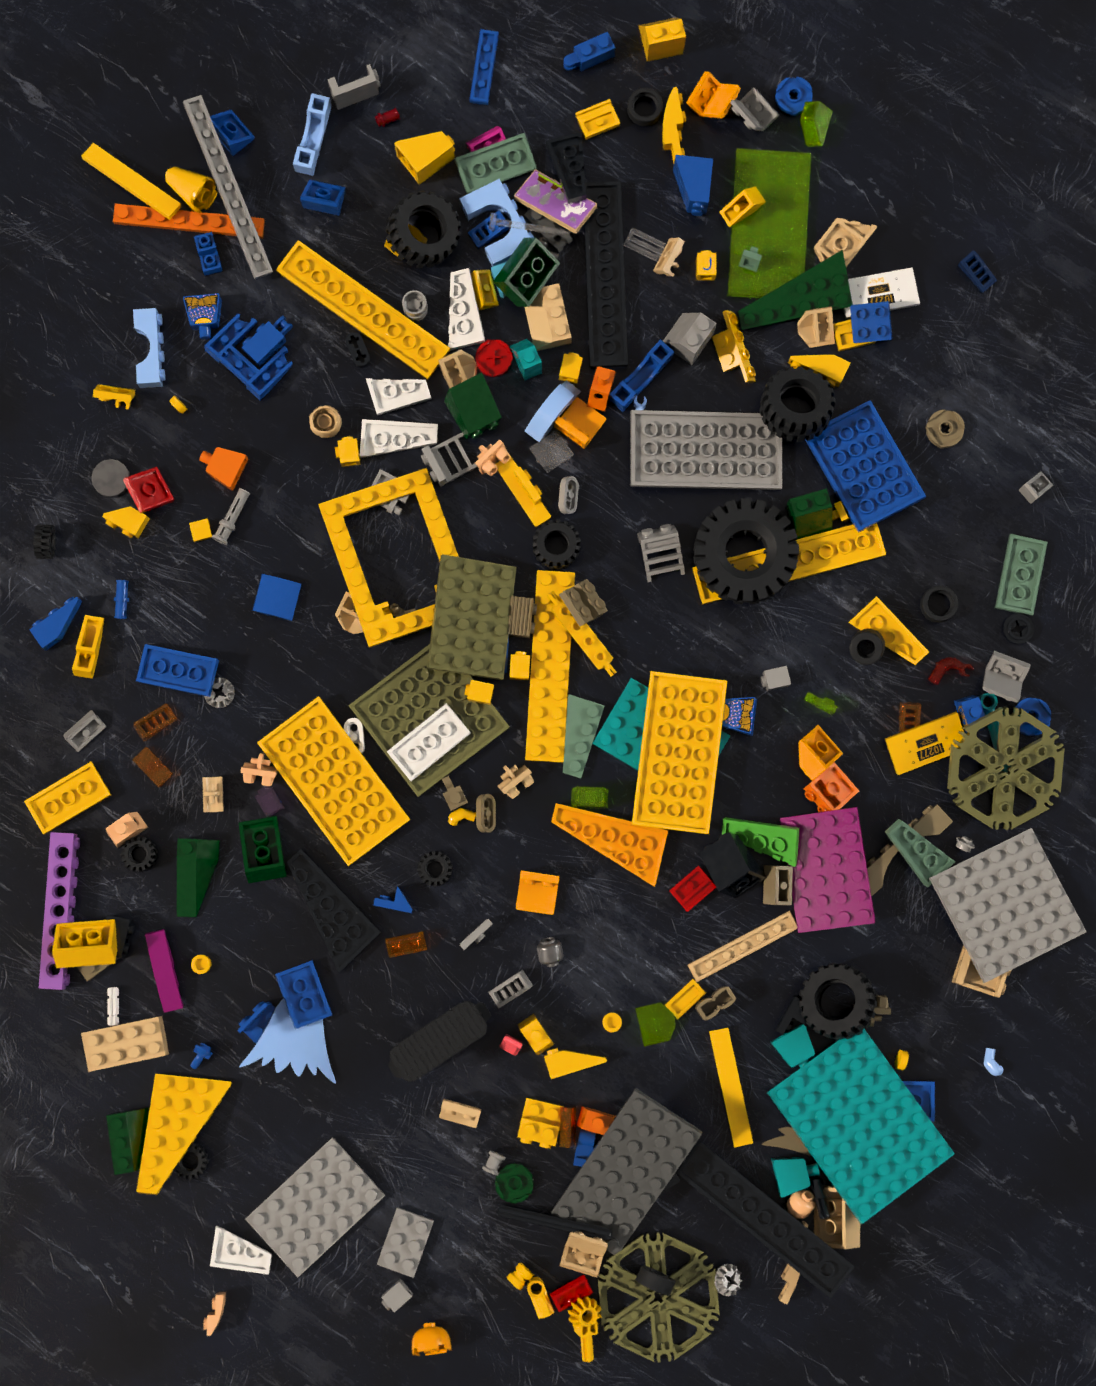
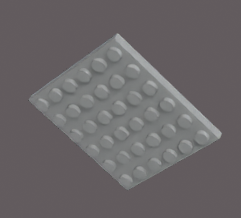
M1032 828L929 878L983 983L1087 932Z

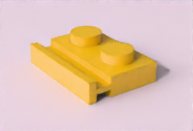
M610 99L575 113L585 139L620 126V121Z
M851 320L833 324L839 352L876 343V341L853 343Z

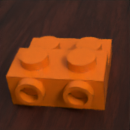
M835 762L803 788L806 798L818 805V812L838 810L859 792Z

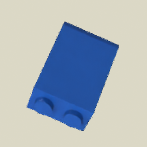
M675 155L673 172L687 213H691L694 216H702L707 212L713 159Z

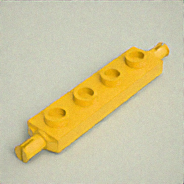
M554 591L551 594L549 593L547 596L554 603L551 608L552 612L598 670L604 668L610 677L617 673L610 664L613 660L612 655L588 624L579 627L563 600L559 599Z

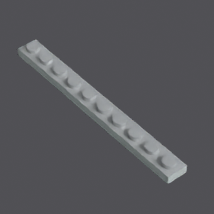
M199 95L184 100L183 105L253 277L257 279L269 275L273 270L203 98Z

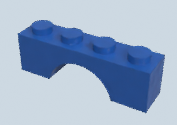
M660 339L647 353L640 365L609 394V400L623 412L633 402L635 397L671 361L674 351Z

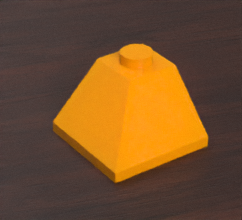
M819 725L799 741V766L812 781L843 754Z

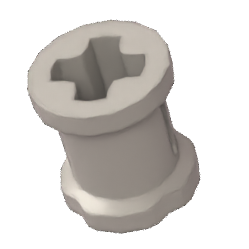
M490 1150L488 1161L482 1169L498 1176V1169L502 1160H505L506 1157Z

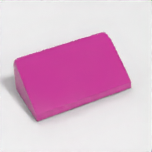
M496 126L468 141L466 145L469 151L473 152L506 140V137L501 127Z

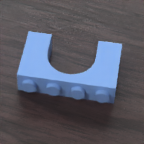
M500 179L459 198L460 206L468 220L487 211L500 210L511 221L512 226L509 233L503 239L485 247V254L492 267L507 262L523 238H534L531 232H527L525 219L522 215H518L516 211L518 210L517 204L514 199L510 200L508 196L510 193L505 183H501Z

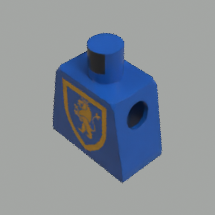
M971 695L954 700L962 727L985 716L978 696Z

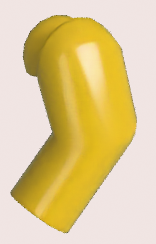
M459 808L450 813L448 823L456 826L462 819L474 822L476 812Z

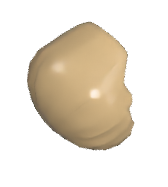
M327 405L319 406L309 416L312 432L321 438L333 437L340 431L342 419L334 407Z

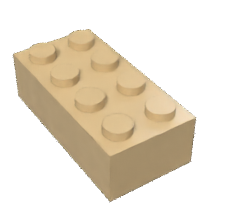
M162 1016L81 1033L88 1072L169 1055Z

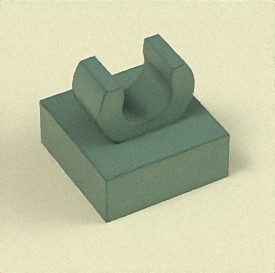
M751 246L750 251L744 249L739 266L757 272L762 255L757 254L759 248Z

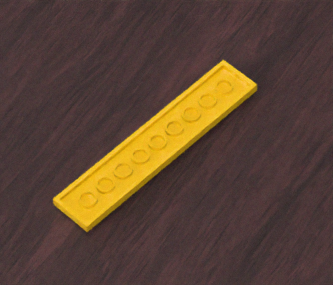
M299 240L276 269L277 273L426 379H429L439 366L438 360L445 357L450 351V348Z
M878 524L859 533L854 525H849L797 539V544H799L798 563L788 582L886 556ZM765 548L727 558L731 565L734 564L733 567L738 570L745 571L747 569V571H753L759 568V564L762 565L764 563L766 554H763ZM697 566L693 567L692 570L702 605L723 600L718 597L717 593H712L706 587L707 584L704 580L701 581L697 573Z
M537 570L535 595L537 611L536 615H534L535 629L532 643L526 761L564 762L571 635L552 612L551 608L554 603L547 595L554 591L559 599H561L559 594L574 586L575 572Z

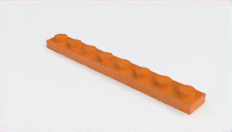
M115 204L114 224L200 233L212 232L213 234L237 236L229 215L178 210L169 220L152 207ZM251 217L259 238L263 239L265 219Z

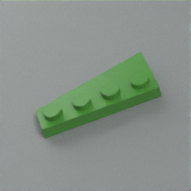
M727 817L723 819L722 835L731 832L738 835L745 846L755 849L754 851L772 856L773 859L787 862L789 863L788 865L793 867L797 866L798 827Z

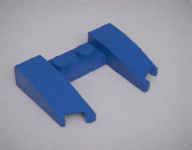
M237 314L205 344V351L218 363L221 362L246 385V388L256 398L261 400L292 367L293 363H287L284 354L288 350L284 346L260 370L257 369L235 349V346L255 326L257 320L251 318L250 323L239 320L240 314Z

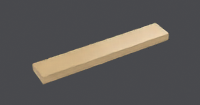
M787 911L687 966L695 981L698 982L796 930L797 923L791 912Z

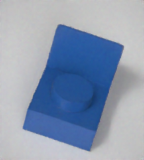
M398 886L394 902L391 901L392 897L380 895V898H375L374 906L413 913V908Z

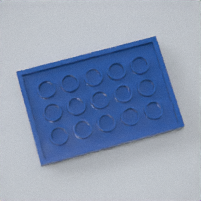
M871 400L830 420L826 430H823L822 434L818 437L814 436V439L809 441L805 439L837 497L842 501L858 533L926 498L924 491Z

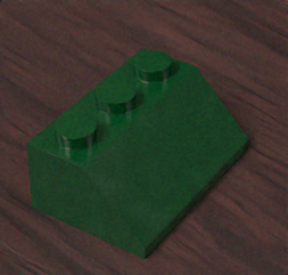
M149 1108L112 1113L106 1116L114 1175L140 1170Z

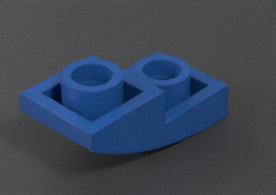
M209 232L194 236L204 275L223 271L213 233Z

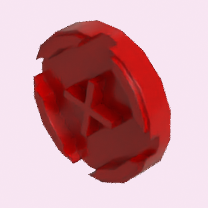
M490 339L480 344L476 351L475 360L477 367L483 374L490 377H498L509 371L512 366L513 355L507 343L498 339Z

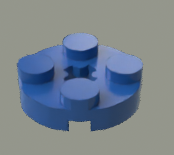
M788 77L782 80L776 89L775 102L779 109L791 116H797L805 112L810 107L813 98L811 85L801 77ZM789 93H798V99L790 98L791 95Z
M1026 698L1016 704L1015 707L1018 709L1021 708L1031 714L1035 713L1036 719L1048 727L1050 726L1051 710L1043 700ZM1024 722L1020 726V733L1025 736L1042 734L1039 729L1028 722Z

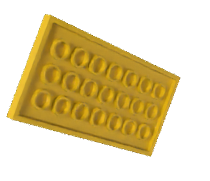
M650 672L632 825L709 834L727 688L726 680Z
M319 696L257 742L348 866L411 820Z

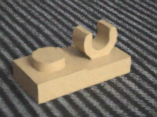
M669 238L653 271L657 274L674 276L675 274L671 272L670 268L671 266L673 268L679 267L674 260L682 252V246L685 241L681 238Z

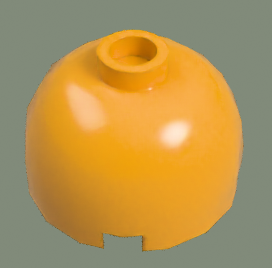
M435 1323L423 1324L424 1328L417 1330L412 1338V1354L415 1356H420L419 1352H424L425 1356L442 1354L446 1353L447 1350H452L449 1334L444 1328L435 1326Z

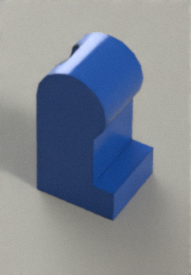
M580 1128L573 1165L582 1167L594 1149L596 1133Z

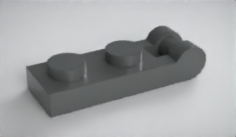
M529 209L524 214V218L542 237L548 240V243L557 253H560L566 244L569 245L573 241L571 236L557 223L536 211ZM559 235L561 239L557 242L555 238Z

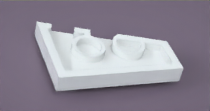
M366 378L377 416L431 399L426 380H374Z
M216 1226L210 1266L269 1274L272 1253Z

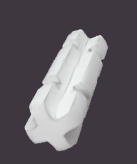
M117 987L107 989V996H109V999H107L108 1025L110 1026L119 1024V1017H117V1014H119V998H117L119 989Z

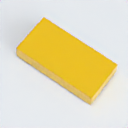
M692 979L665 1006L679 1019L706 992Z

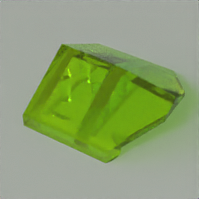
M661 1002L635 1008L644 1046L670 1041L676 1024L674 1015Z

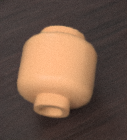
M804 1189L793 1193L787 1201L788 1212L797 1219L808 1217L816 1206V1202H813V1194Z

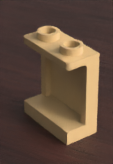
M963 945L952 983L1000 998V995H1003L1006 990L1005 979L1006 976L1010 975L1011 970L983 983Z

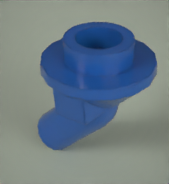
M203 1043L200 1046L195 1045L193 1052L197 1055L190 1065L193 1069H197L204 1058H210L213 1054L210 1052L211 1047Z

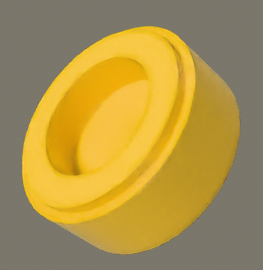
M175 395L170 399L169 402L181 414L187 410V407Z
M197 955L191 961V968L197 974H205L211 968V960L206 955Z
M611 1012L604 1016L602 1024L608 1032H616L622 1026V1019L618 1014Z
M898 1051L895 1058V1069L904 1070L909 1059L907 1051Z

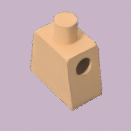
M131 812L108 826L106 832L115 846L119 848L127 840L129 841L130 838L137 836L147 829L148 826L138 812Z

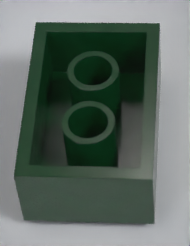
M523 238L493 280V283L517 307H529L560 262L537 238Z

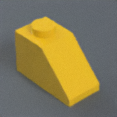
M756 186L747 188L720 211V214L728 226L732 227L753 214L766 201Z

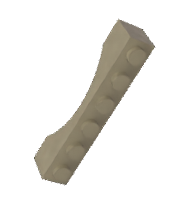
M937 804L933 807L929 805L922 811L924 815L919 820L915 818L908 825L924 837L939 835L953 821ZM886 844L880 850L881 855L877 858L872 857L867 862L872 896L882 888L886 869L898 852L894 844Z

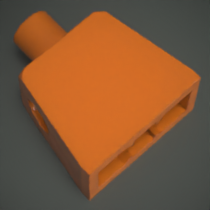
M597 366L587 407L601 411L606 410L609 394L615 379L616 372L614 370ZM601 394L603 398H597L596 395Z
M216 447L213 454L203 451L199 461L207 464L205 471L208 475L233 491L248 461V457L242 453Z
M582 1106L577 1126L581 1129L604 1135L616 1116Z

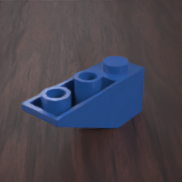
M69 598L64 602L65 605L63 607L53 609L48 613L49 616L44 620L39 619L33 623L30 631L44 650L47 651L63 639L82 603L80 598Z

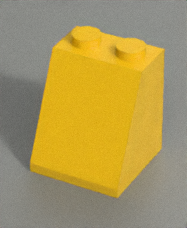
M671 18L639 25L647 62L683 54L686 35L682 19Z
M442 131L394 143L397 157L419 185L455 158V148L453 146L455 143L449 135L446 136Z

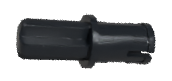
M823 1179L811 1181L814 1193L813 1202H816L819 1218L821 1220L829 1219L830 1212L827 1204L829 1197L826 1196Z

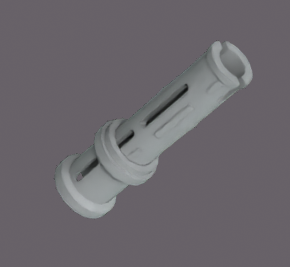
M239 488L225 518L220 520L215 535H212V539L227 545V539L230 533L235 530L234 524L250 495L248 491Z

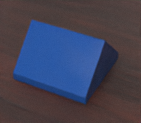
M232 110L210 116L220 142L232 156L255 138Z
M309 180L300 197L302 206L306 209L340 216L346 187Z

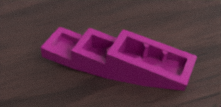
M165 929L146 933L147 947L163 1011L165 1013L182 1009L183 1002L178 988L179 983Z

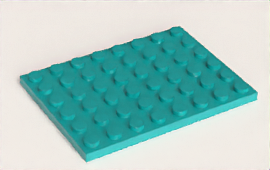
M865 1029L862 1030L861 1034L854 1035L853 1038H843L836 1041L767 1092L860 1224L866 1222L955 1154Z

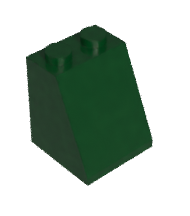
M482 372L448 389L444 402L466 440L471 437L476 439L483 434V431L487 429L491 431L499 426L502 417Z
M827 488L789 499L785 510L791 522V528L796 531L797 539L832 530V504Z

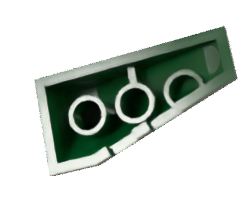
M178 838L177 917H197L213 872L219 861L220 841Z

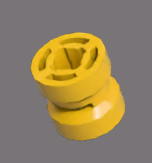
M519 1262L516 1266V1271L510 1272L507 1279L518 1290H521L525 1286L526 1280H530L534 1275L524 1264Z

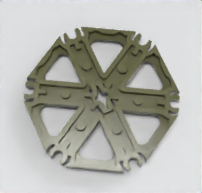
M1000 707L962 727V729L967 731V734L959 731L958 733L963 737L962 740L958 742L953 739V743L958 748L951 744L947 785L949 794L958 793L957 798L953 799L956 806L996 830L999 829V824L1002 822L1005 830H1012L1050 809L1044 803L1053 806V803L1049 801V797L1051 795L1059 797L1058 793L1054 792L1053 789L1061 793L1064 760L1063 743L1054 744V740L1059 738L1058 734H1053L1056 731L1017 707H1013L1012 714H1009L1008 707ZM994 721L999 722L997 751L977 737L979 729ZM1028 722L1042 732L1040 739L1018 750L1020 726L1022 723ZM963 755L970 756L986 767L962 781L958 777L959 762ZM1048 757H1053L1055 760L1054 778L1050 783H1045L1026 770ZM1005 764L1010 766L1007 773L1002 771ZM1015 786L1033 797L1037 802L1033 809L1020 816L1013 814ZM994 787L992 814L987 816L972 807L971 801L974 797Z
M656 1232L657 1238L655 1240H651L649 1233H646V1242L643 1240V1234L622 1248L621 1251L606 1260L612 1266L607 1263L603 1264V1267L607 1268L609 1272L606 1275L599 1273V1277L606 1279V1281L598 1279L599 1301L602 1309L600 1311L602 1316L601 1324L609 1322L603 1327L604 1331L609 1328L614 1330V1333L609 1336L610 1340L616 1338L617 1335L619 1336L613 1343L655 1362L654 1354H657L656 1359L658 1362H661L660 1356L666 1354L669 1362L672 1359L671 1352H673L674 1360H676L712 1334L706 1331L705 1328L713 1331L714 1327L709 1325V1320L714 1319L718 1321V1317L711 1313L720 1315L718 1292L715 1287L716 1270L714 1268L712 1271L707 1272L714 1265L712 1263L707 1266L703 1264V1261L708 1258L706 1254L702 1255L700 1259L698 1258L704 1253L703 1251L666 1233H663L662 1241L660 1240L659 1232ZM671 1245L688 1253L690 1261L669 1276L676 1281L670 1294L671 1296L663 1295L661 1302L659 1300L653 1301L655 1291L636 1281V1274L620 1266L621 1259L635 1249L641 1248L645 1253L646 1266L666 1274L664 1249L667 1246ZM706 1279L709 1285L710 1302L707 1306H701L680 1296V1294L699 1280ZM610 1287H614L637 1298V1300L617 1314H611L608 1311L607 1290ZM670 1314L697 1328L696 1333L680 1345H676L672 1341ZM650 1316L652 1345L645 1348L628 1340L626 1337L627 1332Z

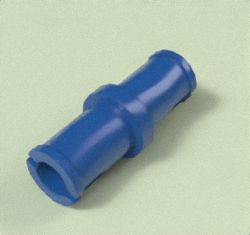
M116 580L114 618L127 619L129 581Z

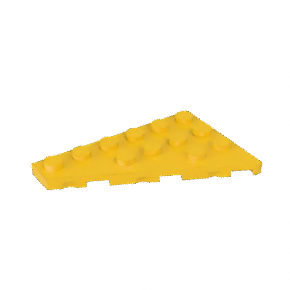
M155 1074L137 1193L157 1195L160 1192L165 1181L168 1180L178 1162L181 1161L188 1151L191 1143L194 1142L196 1136L212 1116L228 1089L231 1088L232 1083L230 1081Z

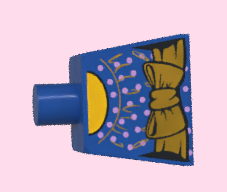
M220 294L183 296L192 330H199L200 339H210L211 329L219 328L222 304Z
M756 697L725 699L722 727L753 736L757 706Z

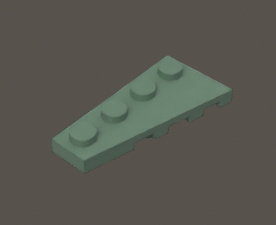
M900 819L885 831L926 887L932 884L929 878L947 870L955 863L953 859Z

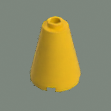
M176 166L169 168L165 174L166 183L197 213H202L200 210L203 208L207 210L217 196L218 192L215 190L216 183L212 177Z

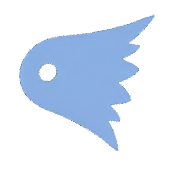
M283 998L277 1005L259 1041L239 1067L249 1065L262 1057V1066H265L274 1058L276 1073L281 1072L291 1062L295 1074L300 1077L306 1064H308L313 1075H316L318 1067L329 1080L336 1084L327 1054L323 1019L295 1029Z

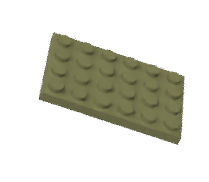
M441 555L427 669L503 680L509 635L510 601L514 592L516 567Z

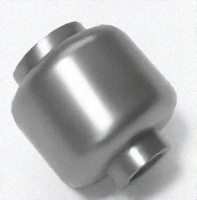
M547 937L540 940V943L537 945L540 963L547 965V967L559 965L558 962L564 957L562 944L559 940H556L555 937Z

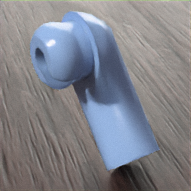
M986 1048L984 1067L991 1075L1000 1076L1003 1073V1067L999 1066L994 1060L996 1049Z

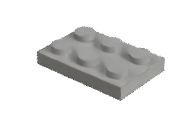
M397 1207L377 1265L414 1278L434 1220Z

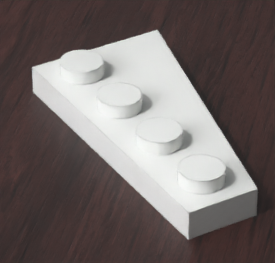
M362 419L360 458L436 445L438 424Z

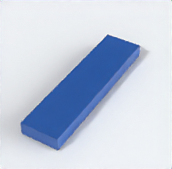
M480 29L470 103L488 105L499 37V32Z

